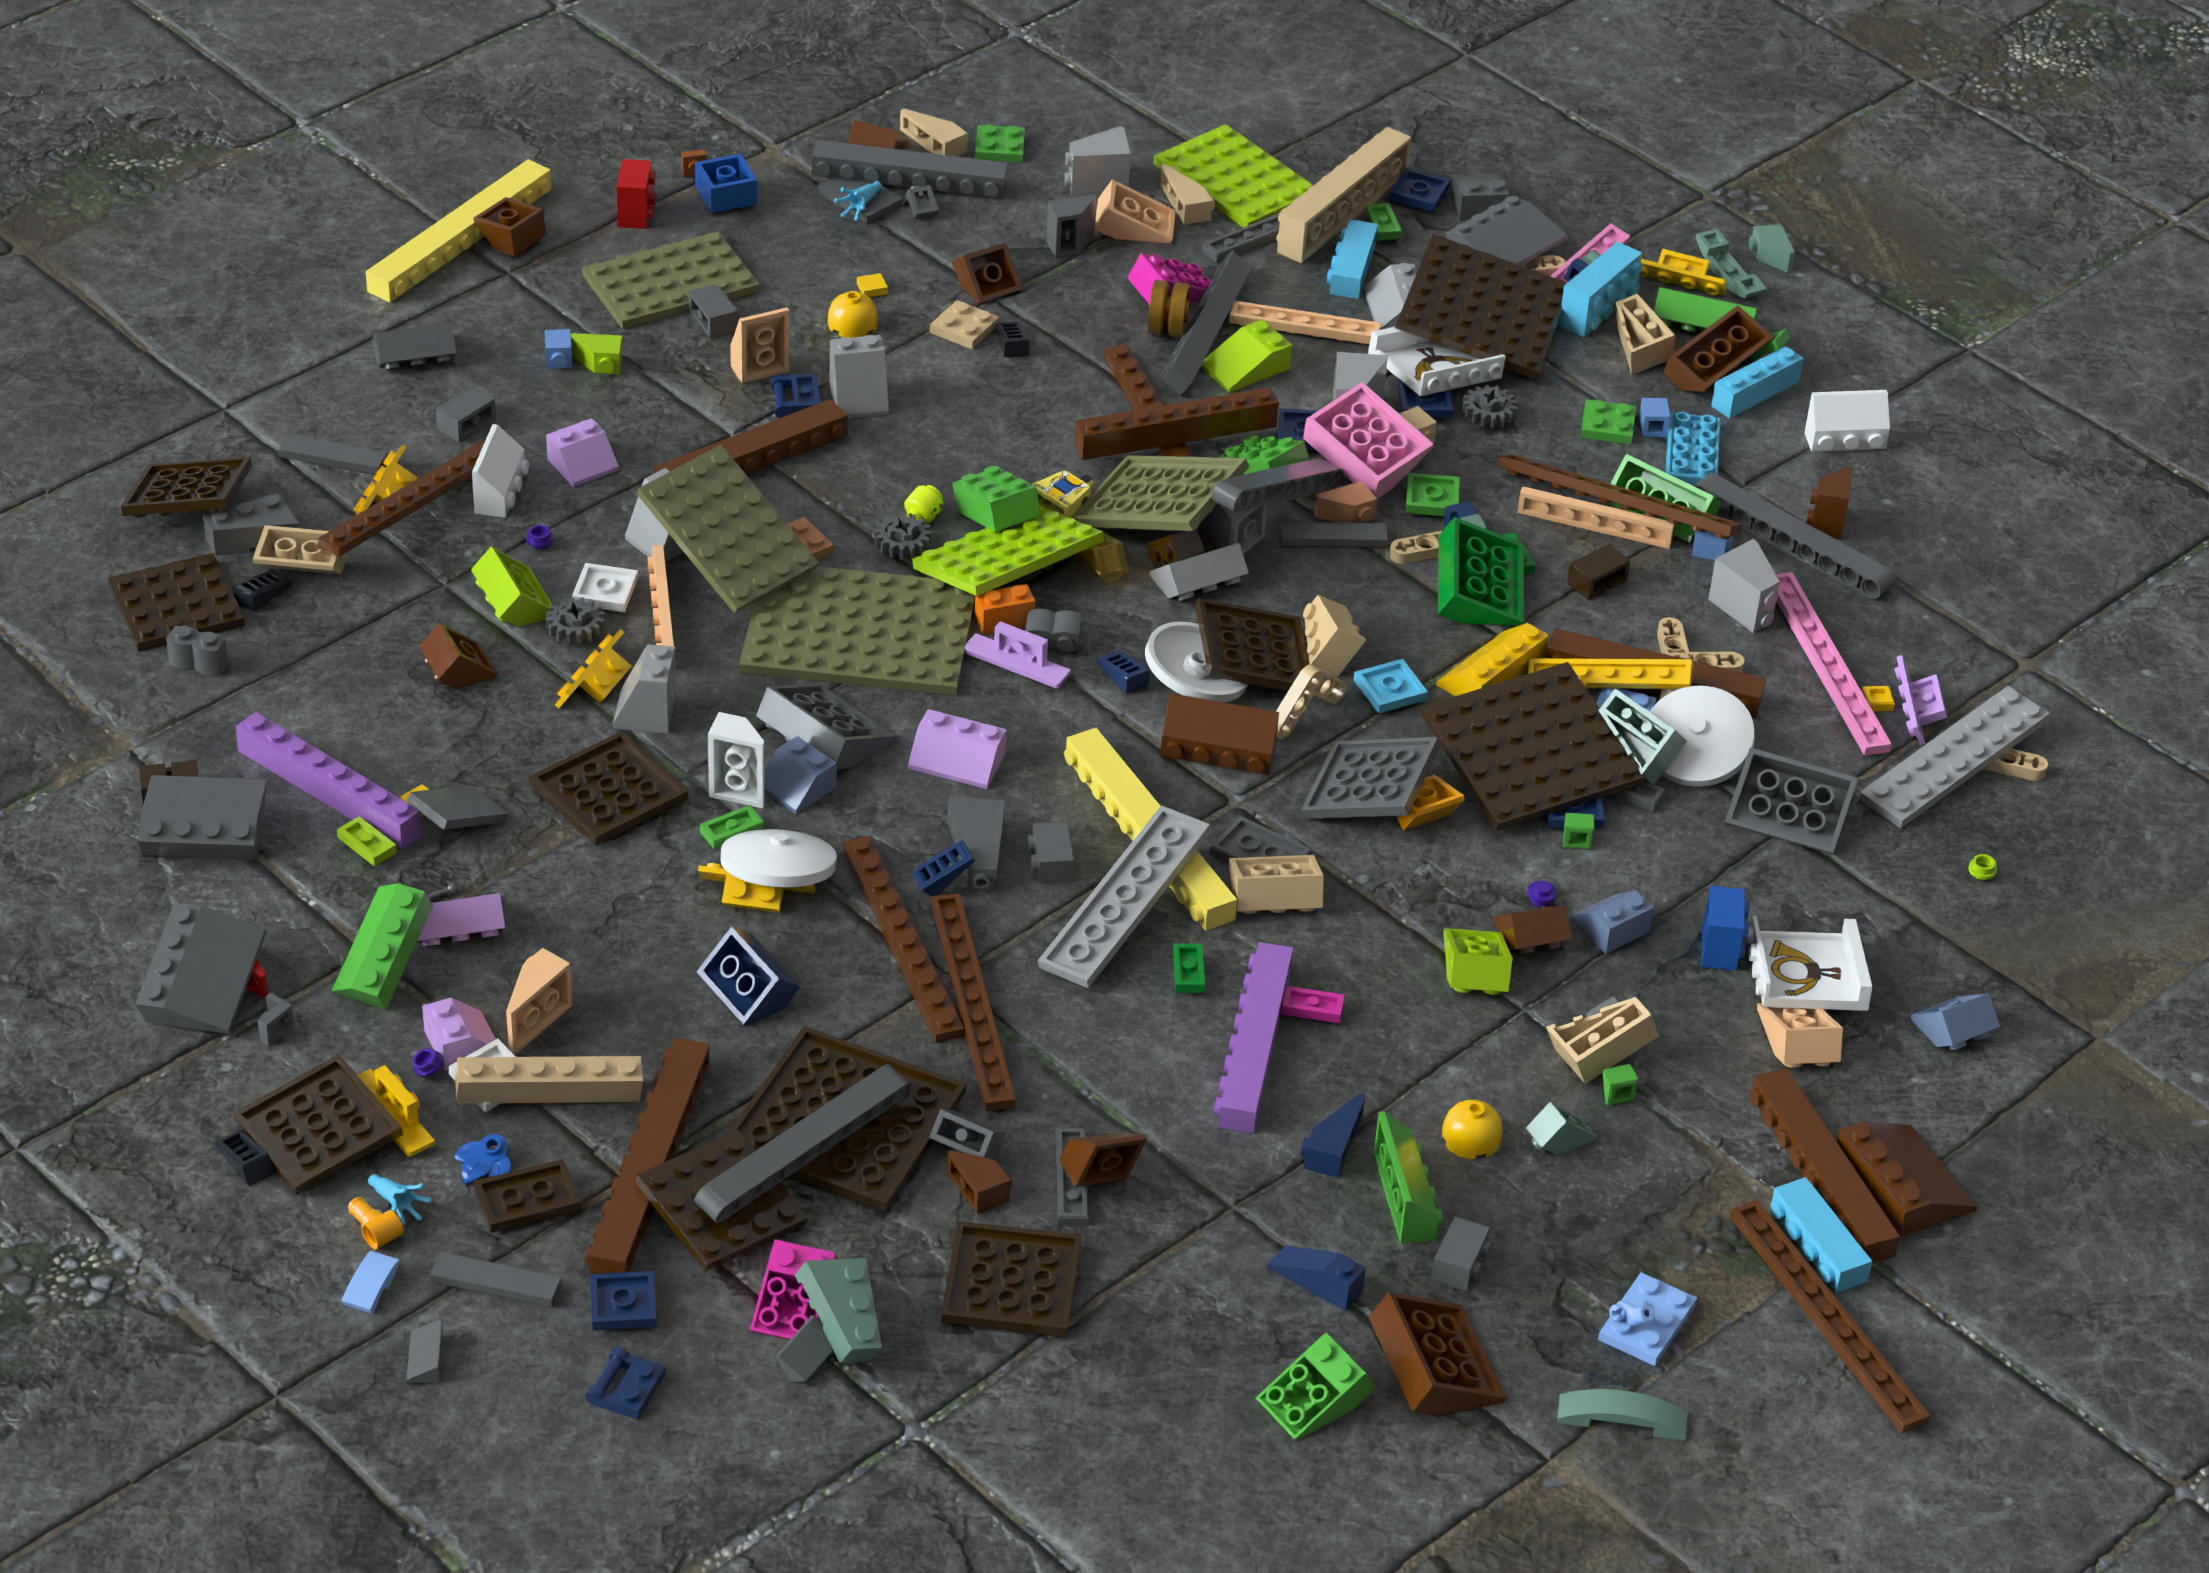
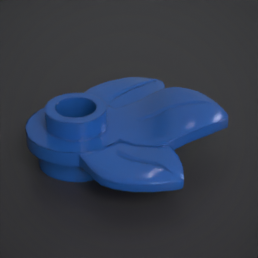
M499 1134L488 1135L481 1141L468 1142L461 1146L454 1156L457 1161L464 1163L462 1177L465 1184L473 1183V1181L487 1175L492 1177L511 1172L512 1168L511 1162L507 1157L509 1144ZM498 1145L496 1149L489 1150L491 1146Z

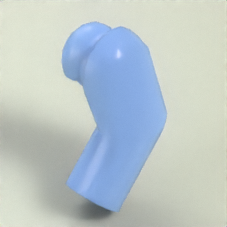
M1619 1301L1611 1306L1610 1316L1614 1321L1619 1322L1623 1320L1630 1326H1637L1652 1320L1654 1310L1648 1305L1637 1307L1627 1301Z

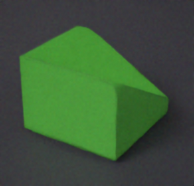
M1565 814L1563 847L1591 849L1594 832L1593 814Z
M1630 1064L1603 1070L1605 1103L1607 1106L1635 1100L1638 1077Z

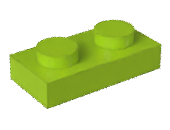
M360 816L337 829L338 839L373 866L378 865L397 853L396 844Z

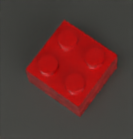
M622 159L616 186L617 221L620 228L647 229L649 219L653 220L654 206H656L657 198L656 191H653V185L656 183V171L652 170V162L649 160Z

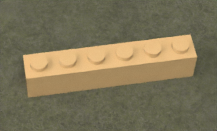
M641 1056L457 1057L455 1075L456 1104L483 1102H640L643 1084Z

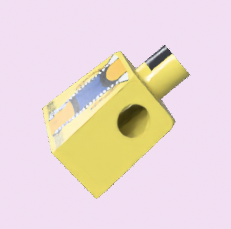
M1061 471L1032 485L1036 486L1039 505L1070 518L1091 496L1094 482L1089 475L1085 474L1077 478L1067 471Z

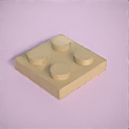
M956 300L930 324V333L973 349L996 328V323H999V317Z

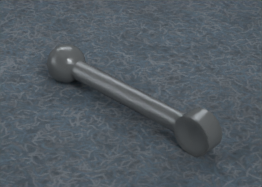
M450 883L447 888L427 894V896L431 900L448 893L455 894L459 888L457 884Z

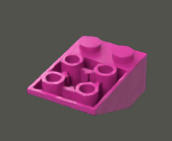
M1143 253L1140 254L1127 277L1149 305L1155 279L1168 281L1170 286L1169 297L1172 296L1173 287L1177 282L1189 283L1190 303L1201 301L1212 281L1203 274L1202 268L1195 263L1185 264L1174 258L1168 260L1157 254L1147 255Z
M774 1240L750 1331L790 1340L811 1316H816L821 1321L816 1310H812L808 1302L810 1298L802 1283H798L795 1274L805 1261L838 1259L836 1253Z

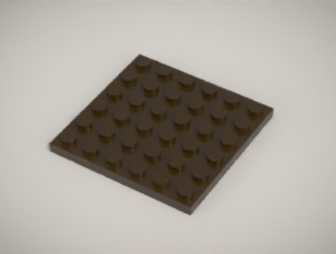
M1432 234L1395 328L1478 359L1504 354L1506 357L1503 368L1537 380L1563 310L1561 308L1563 291L1567 282L1542 274L1537 270L1520 266L1515 262L1498 258L1490 253L1479 251L1468 245L1457 243L1446 237Z
M1569 662L1421 707V716L1434 736L1438 737L1441 747L1496 831L1546 816L1550 812H1559L1568 809L1570 806L1581 805L1583 802L1587 803L1599 797H1606L1643 785L1646 782L1647 776L1645 774L1641 775L1637 769L1640 766L1632 756L1630 757L1619 739L1614 735L1598 711L1600 709Z
M804 1026L727 1134L739 1130L756 1151L882 1066L889 1064L911 1084L907 1095L881 1115L790 1175L792 1178L886 1212L934 1141V1139L929 1137L940 1109L954 1110L966 1093V1083Z

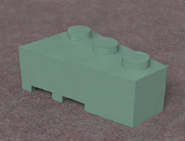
M1617 689L1613 690L1598 710L1625 748L1627 754L1630 757L1632 756L1640 766L1637 769L1641 775L1645 774L1647 776L1646 779L1654 785L1687 742L1675 729Z
M866 1258L805 1261L795 1274L798 1283H802L810 1298L808 1302L812 1310H816L824 1325L822 1329L839 1362H870L880 1351L882 1345Z

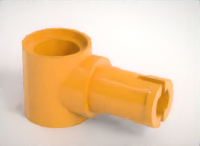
M356 1197L349 1203V1213L362 1224V1234L371 1248L378 1249L403 1235V1225L392 1210L382 1213L378 1209H373L362 1197Z

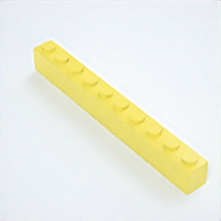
M529 159L368 269L366 271L367 292L385 301L392 302L485 237L474 223L473 218L505 197L530 205L548 193L552 185L551 170Z
M1097 728L1067 737L1066 750L1064 751L1066 762L1068 765L1073 766L1081 781L1090 787L1094 797L1102 802L1107 813L1111 817L1113 816L1119 823L1122 832L1127 833L1133 841L1161 806ZM1196 851L1169 887L1176 894L1178 901L1184 904L1190 911L1193 920L1198 921L1203 929L1207 931L1235 921L1237 899L1200 853Z

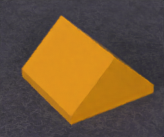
M1435 774L1426 777L1409 814L1397 817L1402 830L1404 831L1451 815L1464 802V795Z

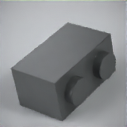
M717 284L689 291V312L709 338L736 331L738 320L740 319L737 306H733L727 293L723 292Z
M471 386L436 408L437 430L458 442L496 419L495 398L475 386Z
M1067 822L1033 823V834L1028 835L1027 843L1028 852L1034 853V855H1031L1032 872H1037L1038 883L1073 881L1074 858Z
M940 1109L929 1138L967 1154L996 1160L1006 1133L954 1110Z
M1455 1216L1434 1258L1432 1280L1467 1291L1472 1279L1477 1281L1483 1265L1481 1263L1482 1258L1488 1259L1491 1252L1492 1241L1488 1240L1490 1227Z

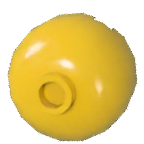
M850 291L838 295L832 301L828 312V326L832 332L833 329L838 331L840 337H863L872 329L873 332L877 329V309L873 300L867 295Z
M1464 1100L1458 1102L1448 1111L1442 1127V1138L1446 1141L1445 1146L1455 1155L1466 1159H1476L1477 1155L1483 1154L1489 1157L1499 1150L1502 1142V1120L1498 1112L1490 1104L1480 1100Z

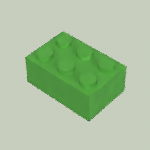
M998 466L987 467L984 469V472L978 474L964 475L961 480L952 483L957 512L994 532L1041 516L1036 486Z

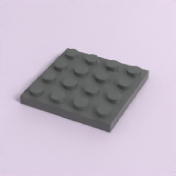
M1438 737L1335 741L1301 809L1304 819L1399 817L1408 815L1441 746Z

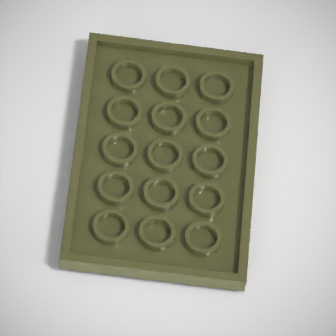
M719 232L707 233L703 236L685 239L669 245H662L654 249L639 251L635 254L582 267V276L622 329L688 312L689 291L717 284L723 292L727 293L729 300L760 292L758 281Z
M722 445L643 485L636 493L734 614L815 570L819 564Z
M1127 455L1070 518L1092 527L1107 529L1125 528L1190 532L1199 526V523L1207 514L1213 511L1214 506L1217 504L1212 501V493L1216 484L1222 479L1243 475L1250 466L1246 458Z

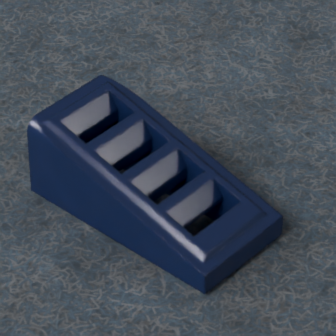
M1119 650L1097 658V664L1125 694L1149 685L1150 671L1124 652Z
M961 840L920 865L912 872V875L922 891L930 896H938L976 860L966 843ZM960 854L962 859L958 861L956 857Z

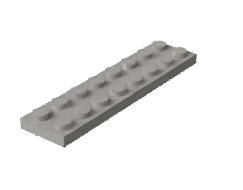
M2007 686L1860 791L1859 800L1899 828H1903L2047 723L2050 713Z
M1161 805L1039 958V968L1089 988L1211 833L1210 824Z

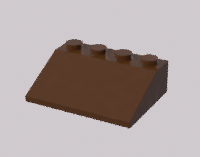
M1864 1121L1839 1130L1837 1137L1838 1145L1900 1237L1977 1210V1205L1911 1125Z
M1388 1292L1369 1316L1375 1334L1384 1349L1412 1412L1440 1416L1505 1403L1508 1399L1463 1305Z

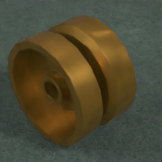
M1155 279L1149 305L1148 334L1161 336L1165 330L1166 321H1168L1170 337L1181 338L1189 319L1190 284L1177 282L1173 287L1172 296L1169 297L1170 286L1168 281Z

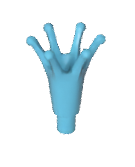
M876 181L873 184H867L852 190L842 187L840 191L849 193V195L843 198H835L834 202L849 201L850 206L841 213V217L844 218L848 212L855 208L857 212L854 220L858 221L861 210L866 209L865 204L882 189L881 183Z
M377 1174L369 1177V1185L374 1187L376 1192L393 1206L392 1211L397 1213L402 1225H405L401 1211L404 1209L410 1212L417 1221L422 1220V1216L410 1204L412 1200L431 1203V1197L419 1196L412 1191L423 1189L425 1187L423 1183L419 1185H402L389 1178H382Z

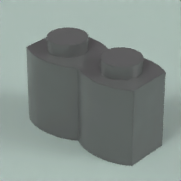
M1032 609L1028 611L1025 631L1048 639V650L1075 652L1080 647L1082 614L1075 611H1058L1055 613L1047 609Z
M175 626L166 638L169 664L176 668L184 670L195 669L204 675L220 676L228 665L226 639L219 634L199 632L188 626Z

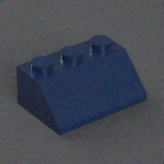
M732 926L697 970L701 978L741 1023L746 1026L783 1010L800 988L754 935Z

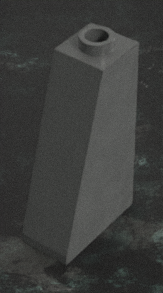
M949 796L948 824L954 844L961 840L964 841L976 860L963 872L967 889L996 891L1005 822V800Z

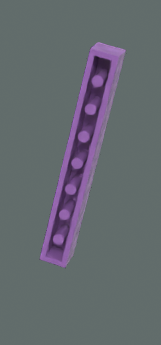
M255 712L236 725L238 751L347 818L353 820L360 816L394 842L398 849H405L422 836L421 815L418 809L261 714Z
M1258 942L1256 953L1250 954L1248 970L1252 972L1245 975L1243 990L1247 991V993H1241L1238 1010L1242 1011V1014L1236 1013L1234 1031L1238 1032L1237 1035L1231 1034L1229 1052L1233 1053L1232 1055H1226L1224 1072L1228 1074L1227 1076H1221L1219 1093L1223 1094V1096L1217 1097L1215 1102L1214 1115H1219L1218 1128L1254 1134L1281 1016L1285 990L1290 976L1293 947Z

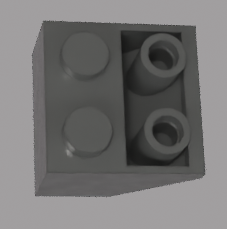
M1095 194L1048 201L1046 242L1055 258L1078 255L1093 239L1096 208Z

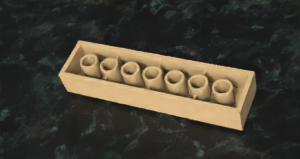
M1386 127L1353 155H1350L1343 163L1337 165L1333 171L1324 176L1313 187H1310L1302 196L1296 198L1287 208H1284L1278 217L1280 224L1277 235V253L1299 263L1304 262L1342 231V228L1348 225L1349 219L1355 220L1364 213L1366 205H1373L1392 189L1404 169L1408 168L1411 137Z

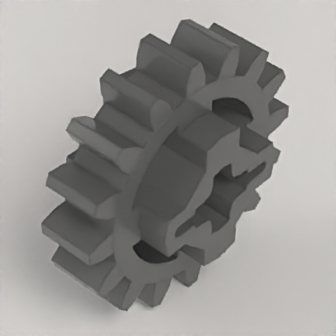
M1485 385V389L1476 386L1475 391L1468 390V394L1464 395L1462 412L1465 413L1466 419L1472 418L1473 424L1480 422L1481 427L1490 425L1491 428H1494L1495 424L1504 427L1505 422L1511 424L1512 418H1516L1518 401L1514 400V394L1507 395V389L1500 391L1499 386L1493 388Z
M902 513L901 516L892 514V519L882 518V523H877L876 529H874L876 548H881L882 554L890 552L891 558L895 555H899L900 559H903L904 556L914 558V553L922 555L923 549L928 550L932 540L930 525H925L924 519L917 521L916 515L908 518L905 513Z
M570 597L568 602L559 600V606L552 604L551 611L546 612V630H549L551 637L557 635L558 642L566 639L569 645L572 641L580 645L584 639L592 642V636L600 637V631L605 629V612L601 611V605L594 606L593 600L586 603L584 602V597H581L579 600H574L573 597Z

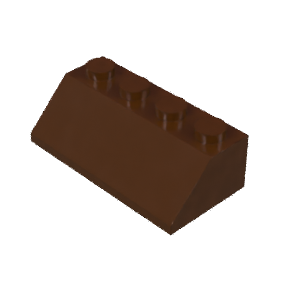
M1737 305L1669 356L1664 375L1681 390L1705 392L1716 381L1722 379L1772 341L1774 336Z
M1170 693L1162 732L1160 756L1270 775L1276 754L1279 712Z

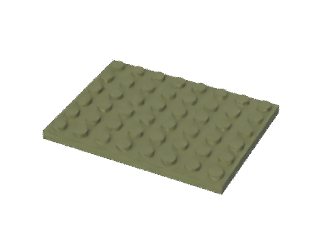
M817 566L815 570L755 602L739 663V673L957 695L965 656V645L968 641L975 606V595L936 578Z

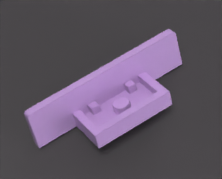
M1001 621L995 627L994 640L975 633L965 645V654L1054 688H1059L1071 674V669L1047 661L1048 639Z
M1901 655L1897 657L1899 667L1894 669L1899 683H1902V685L1898 686L1903 701L1906 700L1905 703H1902L1907 719L1910 718L1909 721H1906L1911 737L1916 736L1920 746L1925 745L1922 726L1948 718L1937 674L1912 682L1910 672Z

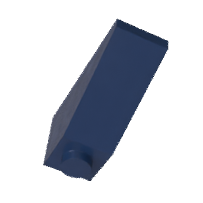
M1360 1093L1317 1124L1310 1138H1304L1300 1155L1305 1156L1304 1169L1339 1178L1363 1118L1365 1094Z
M1285 1245L1268 1263L1269 1269L1344 1311L1363 1293L1366 1267L1341 1253Z

